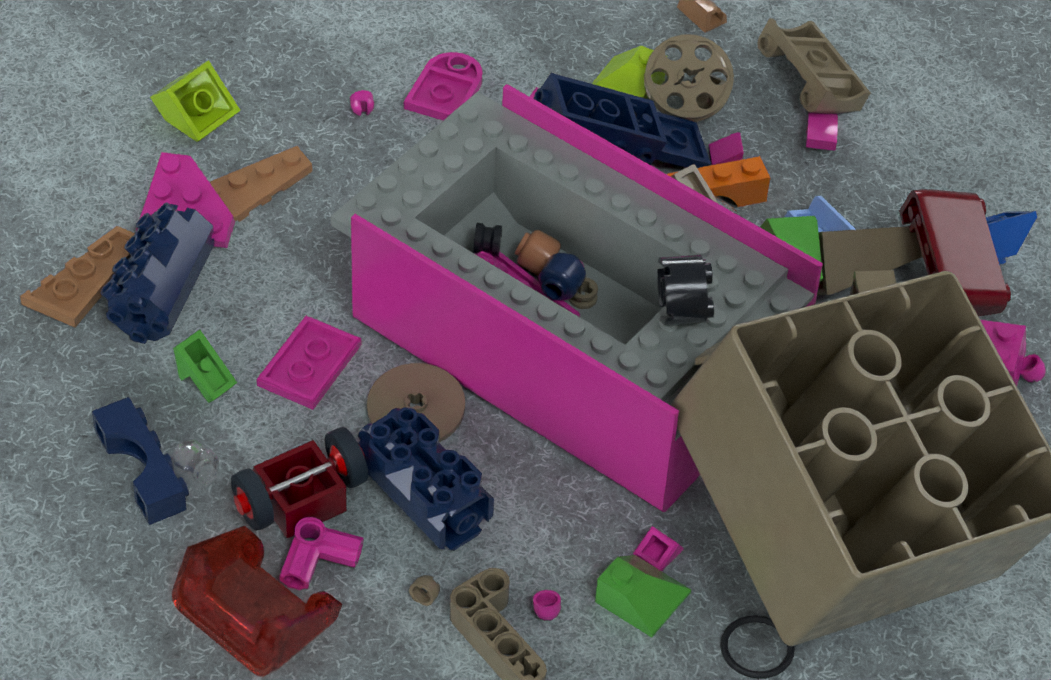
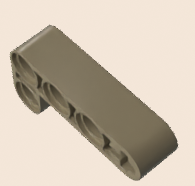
M488 568L452 590L450 595V620L452 624L502 680H546L547 669L544 661L499 613L509 602L510 579L504 570Z

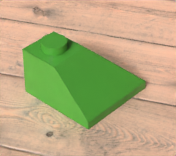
M636 555L618 556L597 579L595 602L652 638L688 597L691 589Z

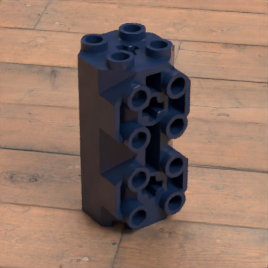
M166 202L152 215L149 213L144 214L136 223L138 230L124 246L131 257L129 259L123 257L114 265L112 271L115 274L101 289V295L108 301L107 319L129 335L130 339L134 342L145 344L148 340L157 341L170 335L215 245L214 238L212 239L214 233L213 225L195 209L186 208L185 212L178 211V205Z
M394 408L386 416L373 424L365 425L358 433V438L360 439L358 444L364 453L368 475L439 549H445V546H447L450 550L455 551L481 533L482 529L478 525L483 518L487 522L492 518L494 498L481 486L482 473L466 456L459 455L454 450H446L439 443V429L423 413H417L413 408Z

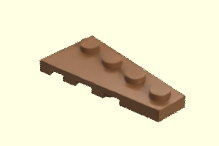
M295 146L212 180L210 184L227 206L234 220L240 222L249 216L251 210L260 204L263 206L271 201L274 194L280 190L285 191L311 173L312 163L300 148Z
M116 226L87 247L88 252L79 258L73 257L65 263V269L55 276L48 275L41 281V286L33 292L28 290L20 296L21 305L76 327L102 297L101 289L115 274L112 271L114 265L123 257L127 259L131 257L124 246L135 233Z

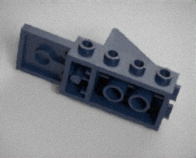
M550 73L542 87L537 89L534 95V100L649 165L655 159L685 168L693 164L697 168L711 165L697 122L657 112L653 100Z

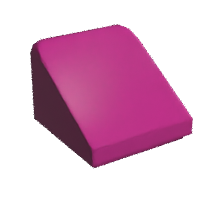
M740 132L733 133L708 145L711 165L743 160L744 152Z
M652 526L633 554L663 571L684 548Z

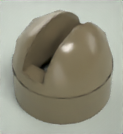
M431 575L418 577L409 588L412 599L424 606L431 605L440 592L439 583H436Z

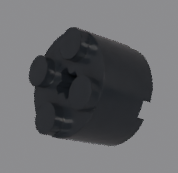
M701 255L659 257L658 263L664 268L657 269L659 307L666 306L667 314L661 316L663 325L705 323L707 318H713L714 302L712 297H708L707 284H712L713 281L711 263H706V259H703Z

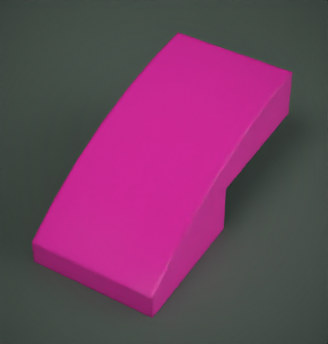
M808 112L806 147L835 151L838 133V114Z

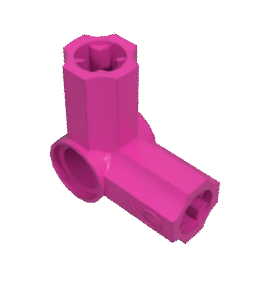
M314 517L303 518L295 526L294 539L279 579L289 588L297 590L308 589L319 558L355 568L361 556L364 538L326 528L321 520ZM305 538H314L316 540L307 541Z

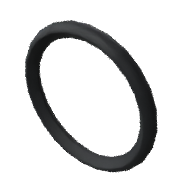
M758 615L745 616L733 621L725 629L720 644L722 655L732 669L747 677L763 679L777 676L791 664L795 647L787 645V655L784 661L772 670L758 672L740 666L731 657L728 650V639L731 633L737 627L752 622L764 623L775 629L776 627L771 618Z

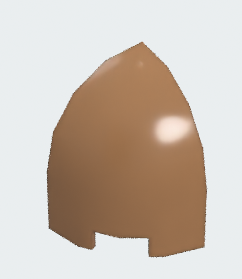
M679 0L677 8L705 33L727 23L726 14L711 0Z

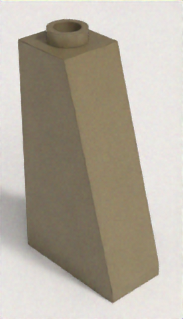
M909 226L818 232L821 262L823 263V279L819 283L817 296L834 294L851 287L854 271L892 270L923 257L916 232L910 233Z

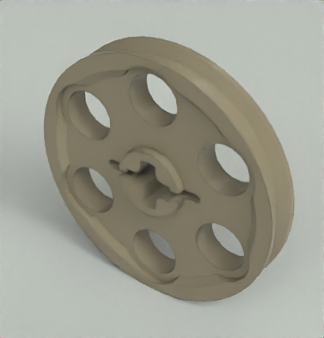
M692 34L674 36L658 45L648 59L644 74L646 93L649 99L654 101L655 107L661 113L693 122L708 119L719 112L726 104L734 82L732 64L724 50L715 42ZM671 47L677 48L682 56L679 60L672 61L666 57L665 51ZM706 48L709 50L711 57L706 61H701L696 58L695 50ZM658 71L666 74L668 81L665 84L658 85L652 81L651 75ZM713 72L723 73L726 76V82L722 85L714 84L710 79V75ZM684 73H687L689 76H695L692 84L689 80L682 81ZM670 96H679L683 101V106L679 109H673L668 106L667 99ZM700 96H707L712 100L713 105L708 109H702L697 105L696 99Z

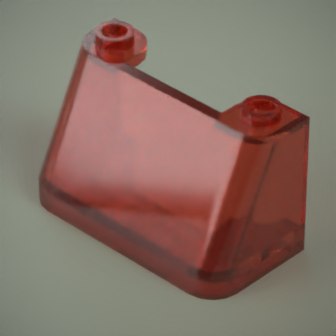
M241 526L187 547L173 586L172 598L175 607L180 613L252 673L264 677L279 670L331 626L339 615L342 603L325 591L312 594L307 603L302 601L260 567L264 558L263 544L256 534L246 526Z

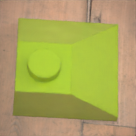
M641 45L614 56L592 84L649 99L645 89L644 74L648 59L654 50ZM660 71L651 75L652 81L661 85L665 81V73Z
M209 60L173 80L150 96L164 120L196 142L241 111Z

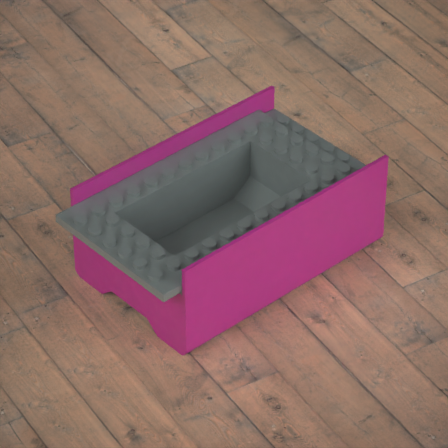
M508 84L503 87L502 105L476 92L330 216L331 226L351 238L352 313L354 318L425 363L444 369L460 385L662 512H666L700 476L677 429L679 410L670 406L701 367L695 365V358L706 349L721 342L729 330L737 324L815 305L823 265L822 262ZM483 223L486 227L502 225L500 252L517 265L518 256L514 253L526 232L531 234L535 230H540L558 240L561 244L559 253L573 254L578 257L586 270V278L594 280L598 285L596 304L589 309H579L574 307L569 300H564L580 313V317L475 255L473 247L476 224ZM701 255L703 259H706V263H711L713 281L712 284H707L708 297L713 298L714 317L707 318L705 323L663 325L661 316L667 314L666 306L659 307L657 269L664 268L658 263L659 257ZM522 268V269L525 270L527 273H529L532 277H534L536 280L539 281V277H538V276H536V275H534L533 273H531V272L527 271L526 269Z

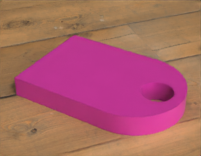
M458 52L442 53L428 61L404 100V109L439 120H445L479 91L483 75L481 65L473 57ZM454 65H463V66H465V68L456 69V68H453L452 66H454Z

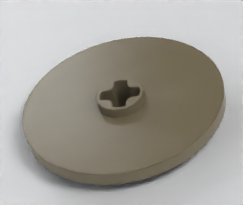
M425 363L404 364L388 370L375 381L367 397V413L370 423L373 424L383 418L394 408H411L410 403L416 405L413 409L417 413H423L439 429V442L445 440L456 431L465 413V396L459 382L444 369ZM419 402H421V403H422V407H420V406H418V405H416V404H418Z

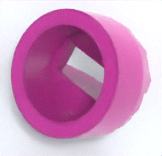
M366 90L353 93L350 96L353 112L361 116L362 112H366L369 115L374 109L373 94Z
M1036 354L1024 357L1020 372L1022 378L1027 382L1041 381L1046 372L1041 358Z
M542 590L534 595L533 609L537 617L544 621H551L559 615L561 597L557 592Z

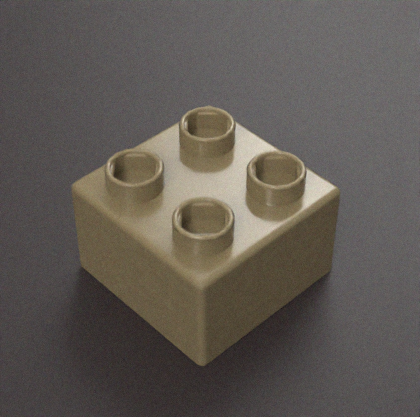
M943 271L737 324L729 330L670 404V406L679 410L677 429L781 640L788 646H795L998 578L1051 533V448L961 284L952 272Z

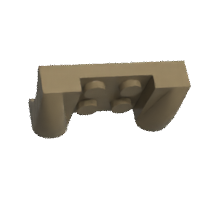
M769 18L758 38V49L768 58L786 55L788 61L793 63L800 72V76L807 81L800 94V102L808 112L819 114H841L861 111L871 92L813 21H807L801 26L784 29L779 27L773 18Z

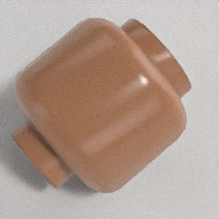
M535 230L531 234L525 233L514 254L518 256L517 263L520 267L539 277L549 258L553 254L559 253L561 244L546 233Z

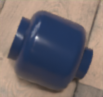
M568 253L553 254L539 274V284L543 293L553 300H569L573 298L586 279V270L579 258Z

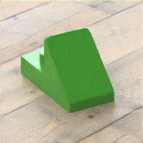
M200 329L173 348L179 378L182 381L190 376L208 403L214 401L237 384V381Z

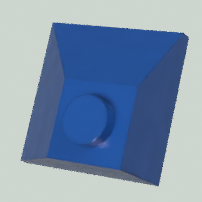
M1007 211L986 217L999 265L1006 263V257L1017 255L1037 219L1036 211Z

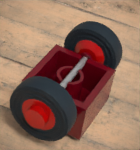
M340 427L325 435L324 441L328 459L315 441L312 440L253 466V470L250 468L244 469L231 476V487L235 505L253 530L264 529L273 524L275 520L285 537L289 538L295 535V526L303 518L314 517L324 522L347 511L346 487H357L368 479V468L364 453L355 437L347 428Z

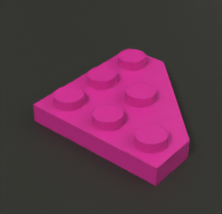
M161 152L140 218L146 213L152 215L166 202L178 205V211L185 212L186 208L195 209L213 225L214 233L212 239L214 238V247L227 248L235 225L234 217L191 156Z

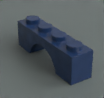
M127 397L93 410L94 430L108 454L130 455L145 465L143 472L133 481L135 502L147 523L151 525L187 510L185 497L189 496V490L186 482L182 477H176L173 461L168 453L163 455L160 450L161 444L156 432L148 430L147 420L141 407L135 408L131 399Z

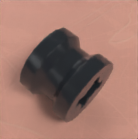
M477 223L473 253L482 251L490 253L494 257H499L502 225L486 227L483 223Z

